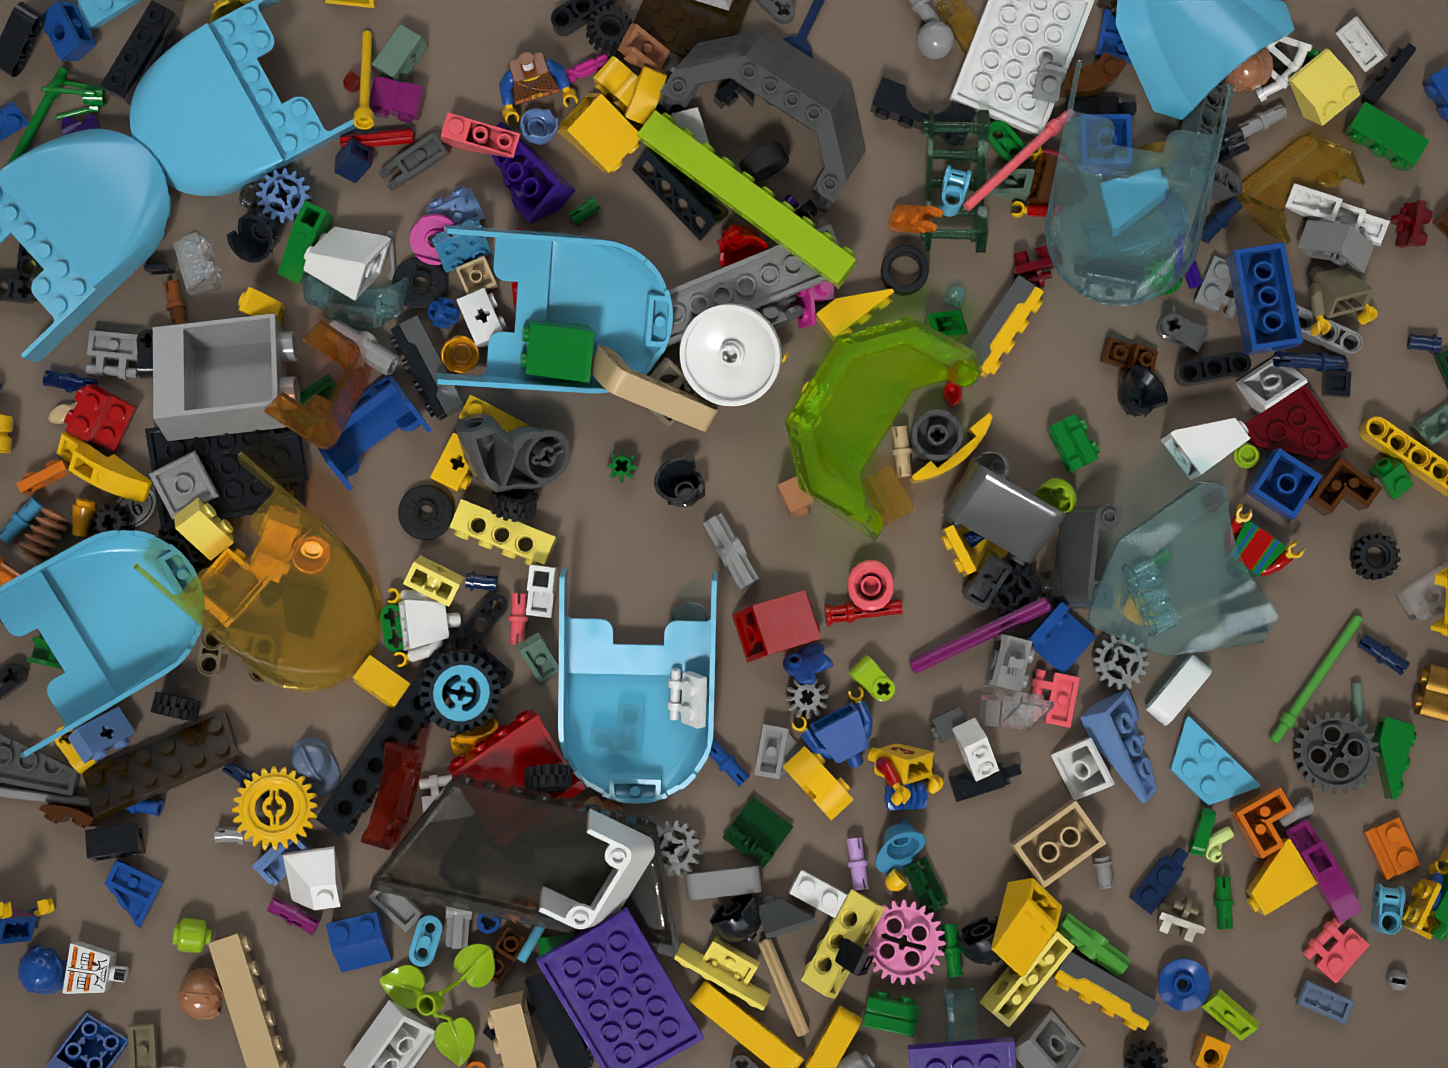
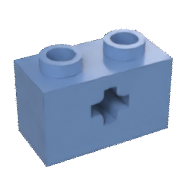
M118 706L76 728L68 739L85 764L92 759L95 762L103 759L109 754L108 751L113 748L116 751L124 748L130 743L128 739L135 731Z

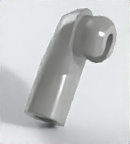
M1302 797L1298 804L1293 806L1294 811L1279 819L1280 823L1286 827L1300 818L1311 815L1315 809V804L1311 798Z

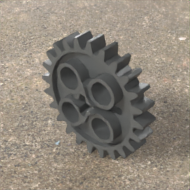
M1327 711L1324 712V720L1315 715V724L1306 721L1305 723L1309 729H1299L1303 739L1295 738L1294 740L1301 744L1300 748L1293 749L1294 752L1300 753V757L1294 759V762H1302L1303 765L1298 769V772H1307L1304 778L1305 781L1311 778L1314 779L1313 788L1322 784V792H1326L1329 787H1332L1333 794H1337L1338 787H1341L1342 791L1346 794L1348 793L1349 785L1354 790H1358L1356 782L1360 781L1366 784L1367 782L1363 776L1365 774L1373 776L1374 774L1369 770V767L1378 766L1376 762L1372 761V757L1380 756V754L1373 752L1372 748L1379 744L1377 742H1370L1375 733L1366 734L1365 730L1368 724L1359 726V717L1350 721V713L1348 712L1343 718H1340L1339 711H1335L1334 718H1331ZM1329 727L1335 728L1339 733L1338 739L1334 742H1330L1325 738V731ZM1345 733H1349V738L1339 751L1343 754L1342 757H1335L1329 769L1323 772V767L1332 756V752L1329 751L1330 748L1338 747ZM1352 741L1358 742L1361 746V752L1357 756L1350 755L1347 750L1348 744ZM1314 749H1321L1324 752L1325 758L1322 763L1317 764L1312 761L1311 753ZM1337 763H1343L1347 767V774L1342 778L1337 777L1333 772V768Z

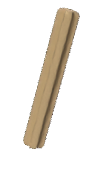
M765 938L759 942V947L796 1036H803L809 1032V1028L772 939Z

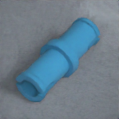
M31 496L30 500L18 512H14L11 515L12 519L0 531V538L7 544H11L24 528L27 529L31 525L30 521L41 511V508L45 507L43 503L34 496Z

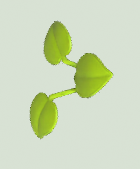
M481 943L469 945L456 955L454 968L462 976L439 992L431 991L426 993L423 990L426 984L425 976L419 968L413 965L400 966L379 979L383 989L395 1003L406 1009L417 1008L419 1013L424 1016L433 1014L434 1018L440 1017L447 1020L437 1026L434 1033V1041L438 1050L457 1067L467 1061L474 1049L476 1041L475 1029L467 1018L460 1017L453 1021L450 1015L441 1013L440 1010L444 1006L443 995L465 979L472 987H483L493 979L495 974L494 952L489 945Z

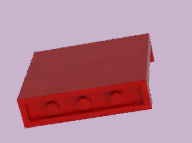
M533 709L522 711L515 717V721L508 726H500L494 731L492 737L486 741L481 740L472 746L470 752L464 756L459 755L450 762V765L446 767L500 848L586 789L571 768L572 788L555 792L525 791L524 769L526 767L545 764L569 765L539 719L540 716Z

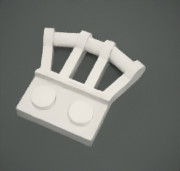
M1284 37L1265 47L1288 68L1281 76L1273 70L1271 77L1275 82L1263 88L1261 85L1255 88L1261 102L1267 100V96L1283 88L1286 89L1290 85L1288 79L1302 68L1307 52H1311L1313 45ZM1279 41L1298 47L1293 62L1275 47Z

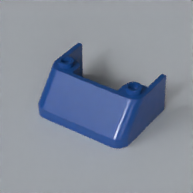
M387 375L377 380L316 425L311 431V437L327 465L350 491L353 489V486L347 477L358 472L361 464L359 458L361 454L398 427L402 431H413L421 423L428 433L432 429L392 375Z

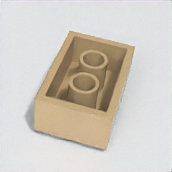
M1070 800L1009 845L1030 875L1045 888L1104 846L1106 842L1077 801Z
M524 990L494 997L492 1005L489 1007V1013H487V1020L490 1029H495L496 1038L493 1039L496 1054H501L502 1064H500V1068H542V1061Z

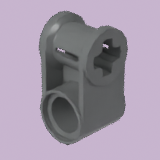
M1175 313L1162 318L1156 327L1160 337L1193 354H1198L1209 332L1203 325L1192 322ZM1169 322H1172V323H1173V324H1172V328H1173L1174 330H1172V331L1168 330V329H1169V325H1168L1167 323H1169Z

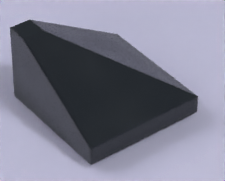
M148 258L144 264V270L151 276L175 273V268L169 263L155 258Z

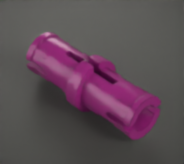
M276 896L267 908L268 912L287 921V925L299 927L310 935L315 933L320 924L319 919L301 911V907L289 905Z

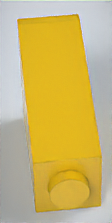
M1289 838L1281 839L1285 846L1268 856L1245 891L1249 897L1246 901L1254 913L1258 912L1265 916L1318 884Z

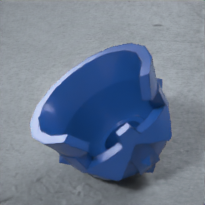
M39 944L31 947L23 958L19 959L18 979H20L22 985L29 993L34 992L41 995L54 994L63 988L68 960L61 961L54 949L40 948Z

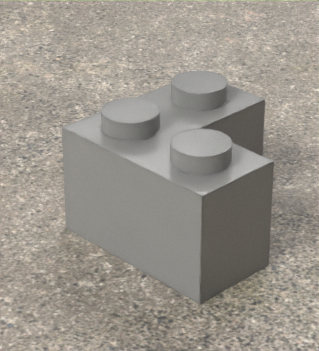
M1321 218L1318 221L1307 220L1297 248L1309 258L1331 260L1339 268H1344L1350 272L1364 273L1374 245L1366 239L1367 236L1360 233L1355 228L1353 223L1348 221L1333 223Z

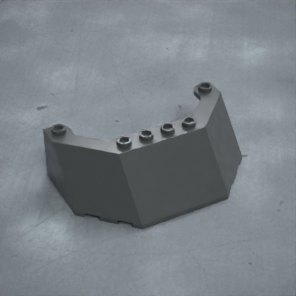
M767 29L697 43L675 68L661 89L658 107L667 113L676 104L686 109L701 84L729 78L733 79L817 133L825 169L811 191L817 192L820 197L816 208L826 214L866 152L850 83Z

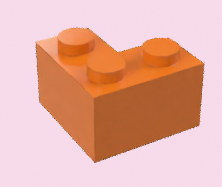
M1271 787L1229 811L1254 856L1263 859L1285 846L1272 823L1294 811L1281 787Z

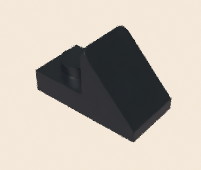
M732 79L714 95V103L720 109L725 105L729 107L739 98L738 94H740L753 107L754 93Z
M845 938L835 958V962L856 976L866 975L877 950L869 946L863 947Z

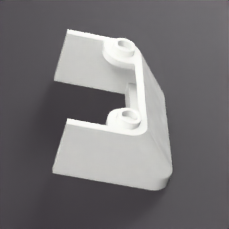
M589 809L587 814L586 833L609 843L605 850V860L610 866L614 867L590 906L576 902L545 886L542 887L540 894L539 912L576 929L596 926L606 918L619 912L655 854V844L650 837L592 809Z

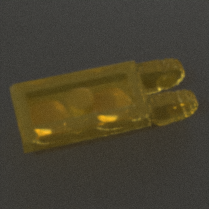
M942 0L937 3V8L945 23L951 28L955 36L954 38L957 39L958 45L966 56L978 23L969 8L965 7L962 0H951L957 12L954 15Z

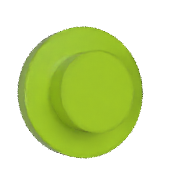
M1244 443L1234 451L1233 458L1239 467L1248 469L1257 464L1259 451L1254 445Z

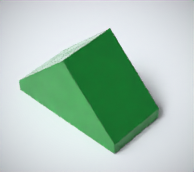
M961 310L929 313L923 321L930 345L968 334Z

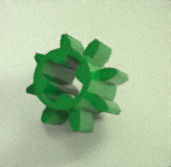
M624 451L617 458L612 454L613 463L606 465L608 469H613L614 471L610 474V478L612 479L617 476L620 483H623L626 477L633 480L631 472L632 470H638V466L631 465L635 457L630 456L626 458ZM627 462V471L625 473L622 470L617 472V463L625 464Z

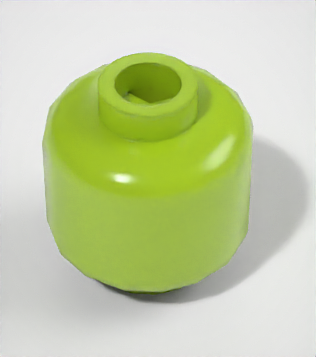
M183 918L179 924L175 923L172 944H175L180 952L200 953L204 949V945L210 943L212 929H207V923L203 919Z

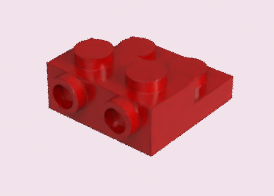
M93 383L86 385L85 388L80 387L74 398L78 402L75 409H70L65 416L64 423L67 424L65 431L87 442L93 441L112 452H116L137 406Z

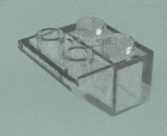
M194 230L173 244L186 291L194 297L222 288L220 280H223V275L219 265L215 266L213 259L216 256V251L213 243L208 242L206 236H202L197 230Z
M993 690L992 695L982 694L979 725L1031 730L1054 707V701L1044 700V695Z

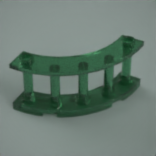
M928 109V117L923 119L922 134H926L924 206H931V188H942L943 178H931L932 159L970 160V162H974V176L970 178L969 191H974L975 193L987 182L985 155L988 156L991 125L989 110H979L978 120H973V122H934L933 109ZM934 132L973 133V135H976V145L971 147V150L933 149ZM984 198L970 211L961 206L959 213L955 215L974 219V227H971L970 230L936 229L935 232L920 233V241H925V252H930L932 239H958L975 242V252L986 253L988 225L987 207H984Z

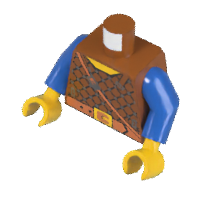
M524 52L518 59L510 61L508 63V71L505 72L499 82L502 105H505L502 111L505 122L509 124L507 119L511 114H514L516 122H519L520 117L517 110L513 107V103L518 105L558 93L560 89L563 90L562 99L566 107H569L568 97H573L577 104V93L569 87L571 84L564 67L552 59H547L541 52L535 54Z

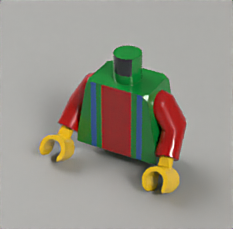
M1243 504L1237 506L1236 516L1231 519L1224 530L1223 549L1226 551L1224 558L1233 564L1226 576L1236 583H1239L1245 574L1254 578L1259 575L1266 577L1276 573L1288 565L1293 558L1301 557L1305 551V547L1300 552L1293 550L1292 547L1298 543L1297 540L1290 543L1288 551L1285 550L1287 548L1286 545L1250 521L1252 517L1251 508L1247 514L1240 513Z

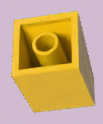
M588 93L558 125L557 132L602 172L606 173L618 170L623 164L622 159L627 153L632 154L640 145L638 142L640 139L637 136L638 131L601 93Z

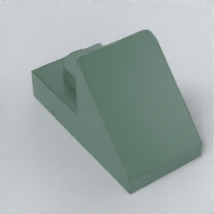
M539 633L516 645L539 683L559 673V664Z

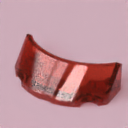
M385 742L384 765L380 787L372 814L361 838L362 843L385 850H391L398 845L403 827L407 825L419 785L422 763L419 762L422 747Z

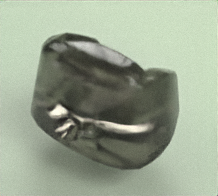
M251 182L243 186L239 194V202L243 207L255 208L259 199L256 196V192L262 191L258 184Z

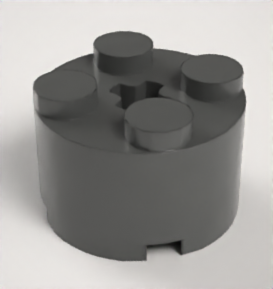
M933 409L922 414L910 431V445L914 454L928 463L930 461L933 463L947 461L958 451L963 441L962 425L950 412L942 409ZM934 431H937L938 436H942L938 442H935L934 438L930 437Z

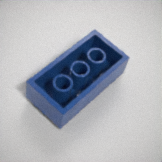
M1285 243L1234 250L1227 256L1245 356L1295 348L1303 343Z

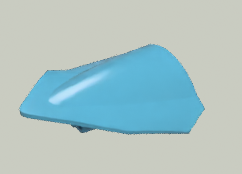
M1117 0L1116 27L1153 111L1180 120L1185 119L1223 79L1263 48L1286 37L1295 30L1287 4L1281 0Z

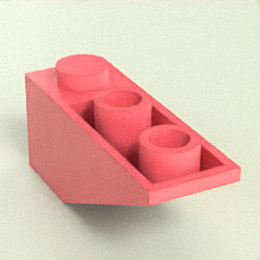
M447 112L441 132L443 144L466 151L514 158L520 138L519 133Z

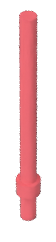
M1068 108L1057 119L1053 118L1045 125L1046 129L963 203L964 208L970 211L1049 138L1058 135L1063 130V126L1075 116V112Z

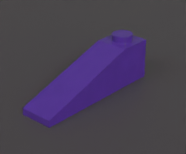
M501 121L496 126L512 131ZM519 138L514 158L492 155L496 166H499L504 177L505 187L509 188L513 197L511 200L514 207L530 223H534L560 210L576 191L559 172L521 138Z

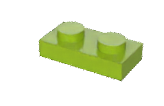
M1221 989L1208 997L1202 1005L1205 1011L1240 1041L1255 1032L1259 1027L1260 1022Z

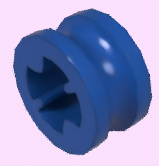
M485 910L477 918L479 930L486 934L494 933L501 925L500 915L494 910ZM487 914L492 915V920L496 922V925L494 927L491 925L490 929L486 928V923L482 921L483 916L485 918L488 917Z

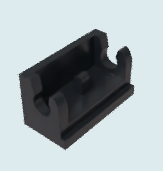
M988 549L978 564L976 571L973 572L962 589L963 597L986 610L1013 567L1006 559L999 558L995 552Z
M137 822L85 830L87 859L94 862L145 854L143 830L138 827Z

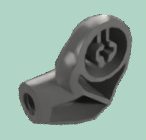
M488 414L468 416L460 420L455 427L465 461L473 477L495 492L512 489L532 490L547 485L564 473L570 462L571 449L569 441L562 433L552 428L524 426L506 432Z

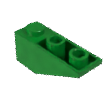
M306 200L304 201L293 223L278 271L279 275L301 285L307 273L303 270L306 262L304 259L305 252L310 246L314 247L323 233L327 234L334 220V217L327 210Z
M1378 717L1372 742L1379 744L1374 747V752L1380 754V756L1376 757L1385 798L1397 800V797L1401 795L1404 788V782L1402 781L1403 773L1407 771L1410 765L1408 754L1410 747L1416 741L1417 733L1414 732L1416 725L1388 717Z

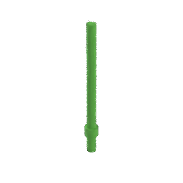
M1354 614L1288 712L1282 714L1278 720L1280 722L1269 738L1272 742L1278 744L1287 730L1293 728L1297 722L1296 717L1362 623L1363 619L1360 616Z

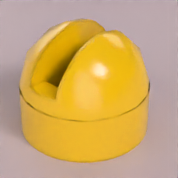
M893 869L885 879L886 887L891 891H900L908 885L906 879L896 869Z

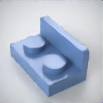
M458 187L451 192V196L445 199L442 197L435 198L425 208L427 214L438 213L445 215L459 226L471 219L473 221L477 219L480 221L485 218L471 187Z

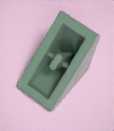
M1000 169L992 170L991 178H992ZM1015 169L989 195L1025 203L1030 193L1035 170Z

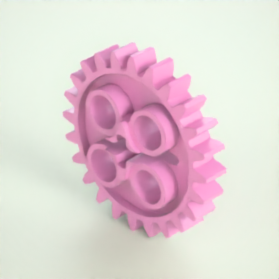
M906 899L902 901L901 907L898 906L896 901H892V909H889L886 904L882 905L886 909L866 943L869 944V947L877 950L872 961L876 963L873 971L876 972L882 969L881 978L884 979L889 974L891 975V983H895L899 977L902 985L906 984L907 978H910L912 984H915L917 975L922 980H925L926 975L924 971L933 974L934 969L931 965L941 964L936 958L937 955H945V952L939 949V946L946 945L945 941L939 940V936L945 934V931H937L936 928L941 924V921H932L935 915L934 912L928 915L925 914L926 905L918 910L917 901H913L910 907H908ZM892 918L898 919L902 924V928L898 933H893L889 929V922ZM916 926H922L926 929L927 936L922 941L917 940L913 935V930ZM882 934H888L896 938H903L906 935L907 941L924 945L926 950H920L910 945L902 949L900 942L884 939ZM886 943L891 944L895 949V954L892 958H887L882 954V947ZM910 951L917 952L920 957V961L916 966L910 965L907 962L906 956Z

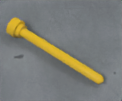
M369 30L364 31L362 34L359 107L354 112L353 118L354 125L364 130L370 129L374 125V113L369 108L372 33Z

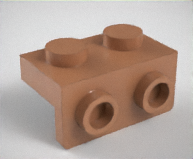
M631 23L617 50L625 55L624 59L630 64L639 66L641 69L643 66L667 75L661 68L670 51L638 24Z

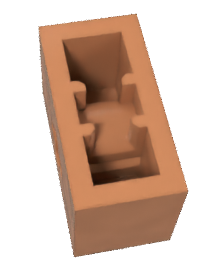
M801 474L778 484L777 492L789 518L795 515L796 519L810 513V508H812L814 501Z

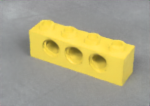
M462 499L450 524V528L455 530V536L467 541L469 537L479 540L477 545L492 550L493 546L502 549V555L515 559L516 555L525 558L524 563L529 566L531 564L547 566L557 541L555 536L517 521L512 522V519L505 521L503 517L497 518L496 514L493 515L490 510ZM480 519L484 520L486 523L485 529L480 533L474 532V522ZM501 529L509 531V538L505 542H498L496 539V534ZM525 538L533 541V547L527 552L520 549V542Z
M851 889L839 913L831 920L825 938L818 943L815 956L805 966L801 981L822 995L836 999L850 973L835 962L839 952V940L842 937L844 939L848 938L864 947L886 908L862 893ZM854 915H857V922L852 926L851 919ZM831 960L832 966L829 971H826V963Z
M1055 931L1025 976L1021 977L1008 966L979 1003L1007 1027H1010L1075 946L1058 931Z

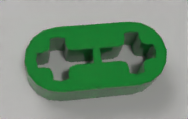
M395 604L386 605L380 613L385 646L392 652L404 651L403 642L399 643L398 648L394 644H390V640L394 639L393 630H397L398 637L402 638L400 613L399 617L395 618V627L392 626L390 619H386V615L390 614V609L399 613V606Z
M1205 807L1200 809L1188 845L1189 854L1198 857L1203 856L1216 819V811Z

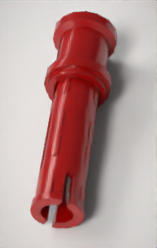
M901 599L890 600L883 607L885 609L881 608L875 611L863 610L850 601L834 606L824 604L826 626L828 627L832 623L840 622L852 624L855 622V619L901 615L903 613Z

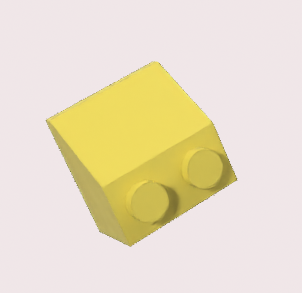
M1327 48L1288 79L1303 117L1321 126L1360 96L1353 75Z

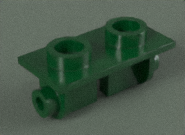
M926 856L903 867L921 907L927 906L925 914L932 911L936 912L942 909V906L948 904Z

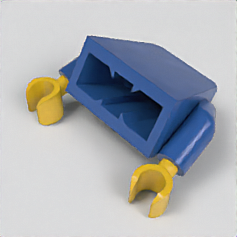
M857 687L860 697L854 698L849 690L847 696L851 702L809 724L811 729L807 728L808 722L802 716H800L804 721L802 728H796V725L792 722V727L802 733L801 737L812 752L820 754L825 759L833 758L836 763L847 760L850 768H856L864 762L860 752L868 748L867 739L871 736L873 719L866 702L862 701L864 692L861 687Z
M53 899L37 901L38 910L33 908L28 912L12 908L11 902L5 904L0 902V944L31 941L36 921L41 918V915L54 912Z

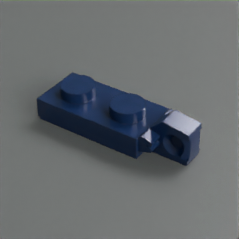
M1178 847L1171 857L1165 854L1163 858H1159L1129 898L1151 915L1182 876L1181 873H1183L1185 868L1181 865L1189 854Z

